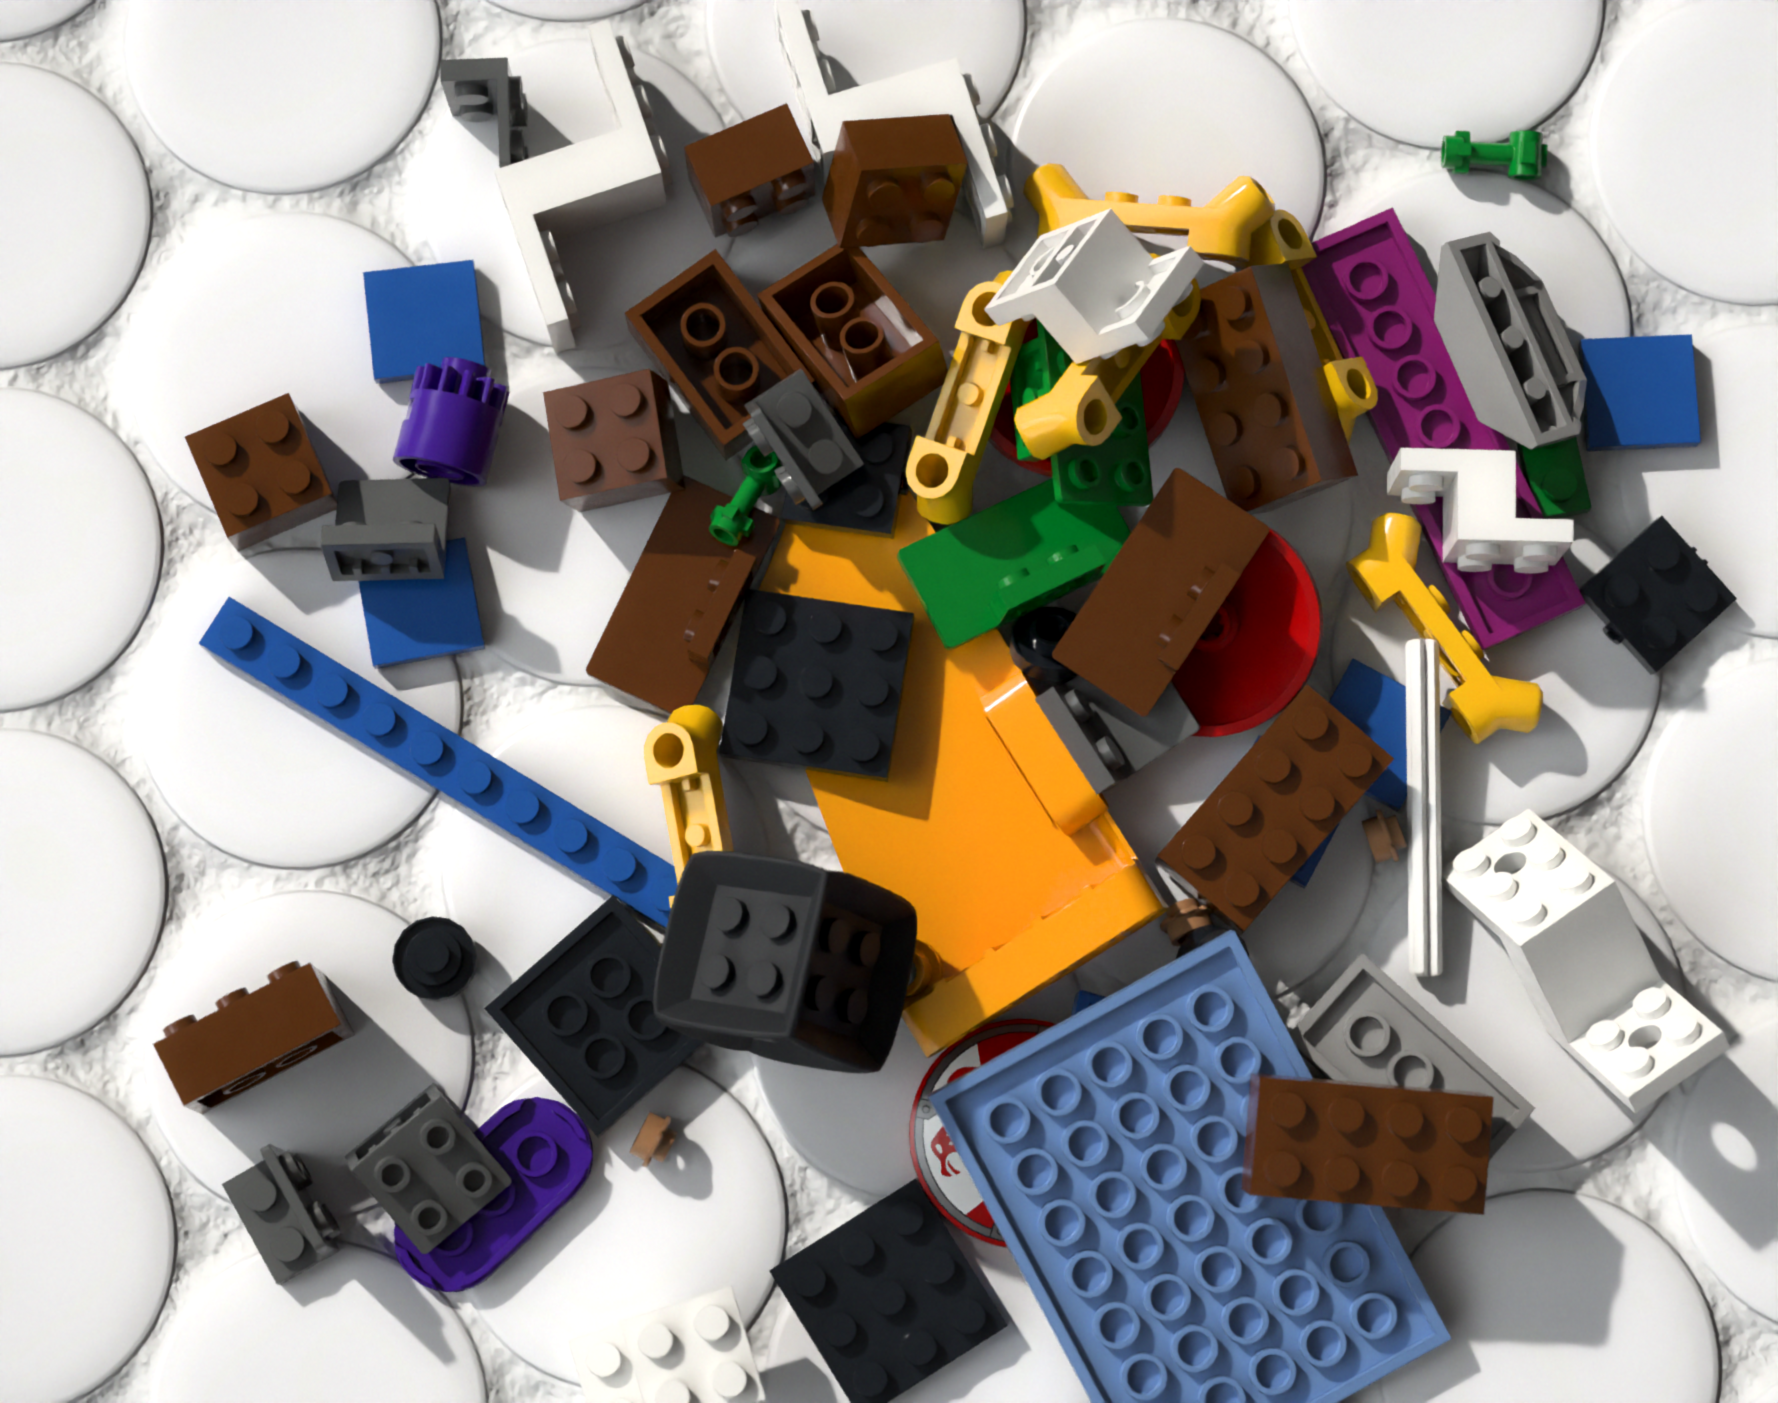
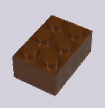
M837 243L757 294L764 314L815 380V389L857 439L944 384L948 369L939 340L859 247L839 248Z
M716 249L625 312L628 331L726 461L753 442V439L742 424L751 418L744 405L800 368L815 388L813 377Z
M293 961L269 973L267 978L270 983L249 994L247 988L244 987L223 996L215 1002L218 1010L197 1021L195 1015L192 1014L166 1026L163 1029L166 1037L153 1043V1046L183 1106L204 1114L354 1036L355 1033L325 974L311 963L301 967L299 961Z

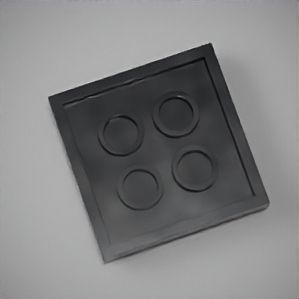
M747 589L719 750L720 756L888 782L913 631L914 613Z
M614 895L484 1008L598 1138L706 1043L668 1028L655 1017L654 986L661 948Z
M916 1178L769 1270L850 1403H888L1008 1326Z

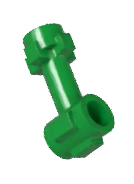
M1455 131L1454 136H1443L1441 167L1453 169V174H1467L1470 164L1508 166V178L1537 180L1542 177V168L1547 167L1548 144H1543V133L1537 131L1510 132L1509 144L1471 142L1470 131Z
M754 445L743 457L741 464L743 473L747 475L730 504L727 503L725 507L716 505L710 515L712 523L709 526V531L720 542L729 546H737L743 536L748 538L755 527L754 521L748 518L760 496L774 494L782 486L774 472L775 469L781 466L780 459L774 451L764 457L757 445Z

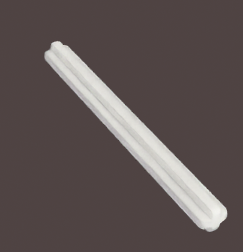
M1412 639L1407 641L1405 645L1409 972L1416 977H1436L1441 975L1443 971L1439 643L1433 639Z

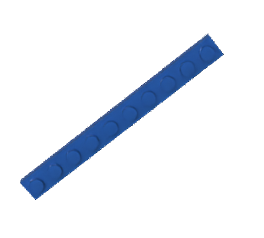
M227 598L198 643L202 648L608 895H614L626 906L666 929L671 910L669 897L675 895L678 885L675 866L233 598Z

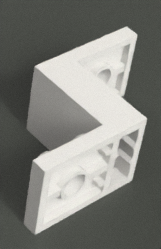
M774 0L776 36L824 186L843 121L949 114L968 161L962 186L983 250L1004 244L1006 225L1012 223L1010 208L1014 207L1012 192L1006 176L996 177L995 175L996 169L993 159L994 156H997L995 140L988 123L979 126L976 105H980V97L977 85L971 72L962 74L957 57L833 94V92H836V87L827 59L817 62V59H820L816 42L819 41V34L811 9L808 8L801 11L798 0Z
M609 19L587 27L594 62L618 130L494 170L504 205L555 354L576 347L572 330L580 328L581 323L567 280L559 283L555 281V279L563 277L564 274L554 242L665 206L667 201L664 187L673 184L668 169L670 164L661 137H649L655 134V130L651 120L652 112L642 85L632 88L633 85L638 84L633 68L635 66L626 36L623 34L615 37Z
M1530 809L1525 810L1517 817L1507 820L1501 828L1473 847L1462 851L1453 861L1442 867V883L1444 887L1500 937L1548 1034L1635 1114L1730 1048L1723 1031L1661 979L1615 880ZM1522 868L1518 872L1512 875L1510 874V872ZM1658 1041L1657 1044L1649 1049L1643 1048L1647 1043Z

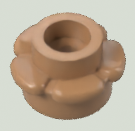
M1377 809L1375 810L1377 816L1361 821L1377 864L1392 858L1394 862H1398L1400 858L1397 850L1407 847L1396 815L1385 818L1382 810Z
M1196 898L1181 900L1169 906V910L1166 911L1167 918L1161 922L1160 929L1169 935L1173 946H1181L1186 937L1198 927L1213 924L1210 918L1213 911L1206 904L1200 906Z
M649 1112L640 1128L629 1153L644 1160L642 1163L643 1167H647L652 1158L661 1163L665 1160L678 1134L677 1131L669 1128L672 1120L669 1115L664 1119Z

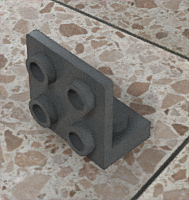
M508 57L440 60L441 84L451 115L460 116L462 120L468 122H485L493 119L494 114H498L500 168L529 159L528 147L524 146L523 129L518 130V127L528 126L526 93H523L522 77L512 76Z
M801 368L744 405L751 418L742 424L764 457L774 451L783 465L775 469L774 472L795 504L806 499L811 508L815 510L823 504L817 496L818 494L864 465Z
M447 478L341 481L338 487L335 526H322L320 544L332 581L444 579L451 496L449 480Z
M1079 675L1065 684L1051 687L1035 698V701L1096 794L1112 789L1198 732L1201 728V724L1172 680L1145 717L1138 715Z
M434 1083L345 1156L351 1171L422 1254L429 1253L511 1184V1178L455 1112L448 1099Z
M269 1144L260 1149L264 1158L263 1161L224 1182L222 1186L276 1284L282 1285L339 1252L340 1249L334 1238L342 1232L325 1203L321 1205L318 1201L313 1202L306 1187L312 1185L314 1181L297 1153L293 1155L290 1150L284 1151Z

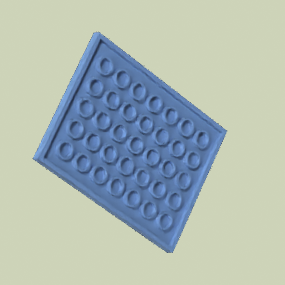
M1234 930L1225 932L927 1095L1091 1403H1338L1451 1340L1444 1323L1381 1206L1249 1195L1241 1189L1251 1073L1305 1078L1313 1077Z

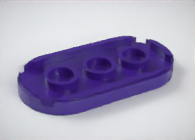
M540 1097L514 1100L501 1107L474 1132L476 1137L511 1178V1184L427 1254H422L395 1223L393 1232L395 1252L401 1266L408 1275L425 1287L442 1292H460L474 1288L491 1277L581 1191L591 1172L593 1146L587 1127L580 1117L568 1106L559 1101Z

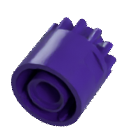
M445 357L442 359L441 367L426 363L425 367L417 366L408 398L409 406L406 418L401 425L392 459L393 462L409 472L426 478H447L450 484L460 486H485L499 437L498 430L502 425L510 393L507 391L508 387L496 384L495 379L490 378L492 371L489 368L466 359Z

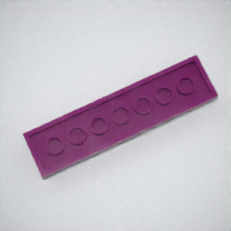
M1393 207L1312 242L1311 245L1317 257L1302 266L1301 269L1342 358L1349 359L1363 356L1377 389L1378 401L1375 407L1365 413L1390 465H1392L1400 448L1511 451L1504 435L1479 422L1434 322L1436 295ZM1516 461V518L1544 519ZM1435 496V502L1430 504H1410L1465 621L1483 652L1574 612L1586 604L1563 556L1556 565H1548V571L1543 573L1515 572L1514 564H1492V569L1489 571L1466 572L1457 569L1458 563H1443V497Z

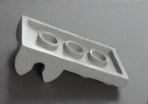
M1363 953L1354 960L1289 1033L1299 1053L1328 1080L1481 1092L1493 1096L1489 1160L1535 1109L1532 1104Z

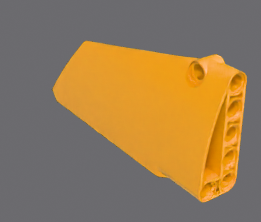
M909 490L907 495H901L894 539L786 524L759 591L914 613L915 618L888 782L805 770L843 872L863 878L902 896L916 910L917 939L913 959L916 966V977L914 982L907 988L901 1017L925 1056L930 1058L1160 917L1169 910V907L1107 811L1109 805L1103 794L1095 793L1035 701L1039 693L1029 677L1014 664L1010 655V648L999 630L990 631L953 650H947L944 647L897 559L900 549L936 533L929 520L921 516L917 511V501Z

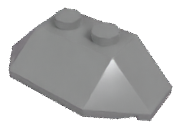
M1490 231L1446 242L1441 246L1434 322L1478 421L1531 450L1579 435L1581 431V422L1579 420L1584 407L1587 379L1543 281L1517 256L1502 248L1500 240Z

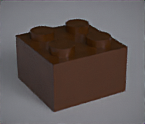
M787 103L684 146L689 182L715 238L728 233L729 237L743 235L758 226V219L777 211L781 216L792 214L804 208L810 202L809 198L816 195L814 161Z
M949 114L842 122L822 195V202L839 248L874 247L878 245L926 243L945 240L968 165Z
M649 368L543 392L561 502L578 512H584L686 489L669 383Z
M289 393L185 436L225 534L237 552L337 509L336 496L300 412Z

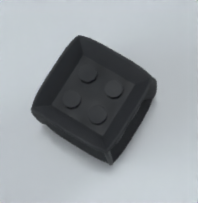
M730 851L694 853L682 872L668 918L655 977L654 1015L662 1024L672 1030L725 1049L749 1051L774 1061L846 1073L878 1072L890 1054L902 1015L916 948V910L902 896L849 873L825 870L809 863L765 855Z

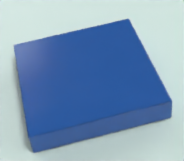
M474 260L363 272L373 376L376 384L414 380L417 366L425 367L426 363L441 367L442 359L445 357L466 359L486 366Z
M1692 334L1580 340L1578 344L1579 362L1587 379L1583 407L1586 452L1697 447L1701 443Z
M465 537L447 540L444 579L358 581L372 664L375 669L486 649Z
M1352 658L1329 703L1394 758L1392 763L1368 789L1365 795L1398 812L1407 797L1406 686ZM1441 705L1440 734L1452 711Z

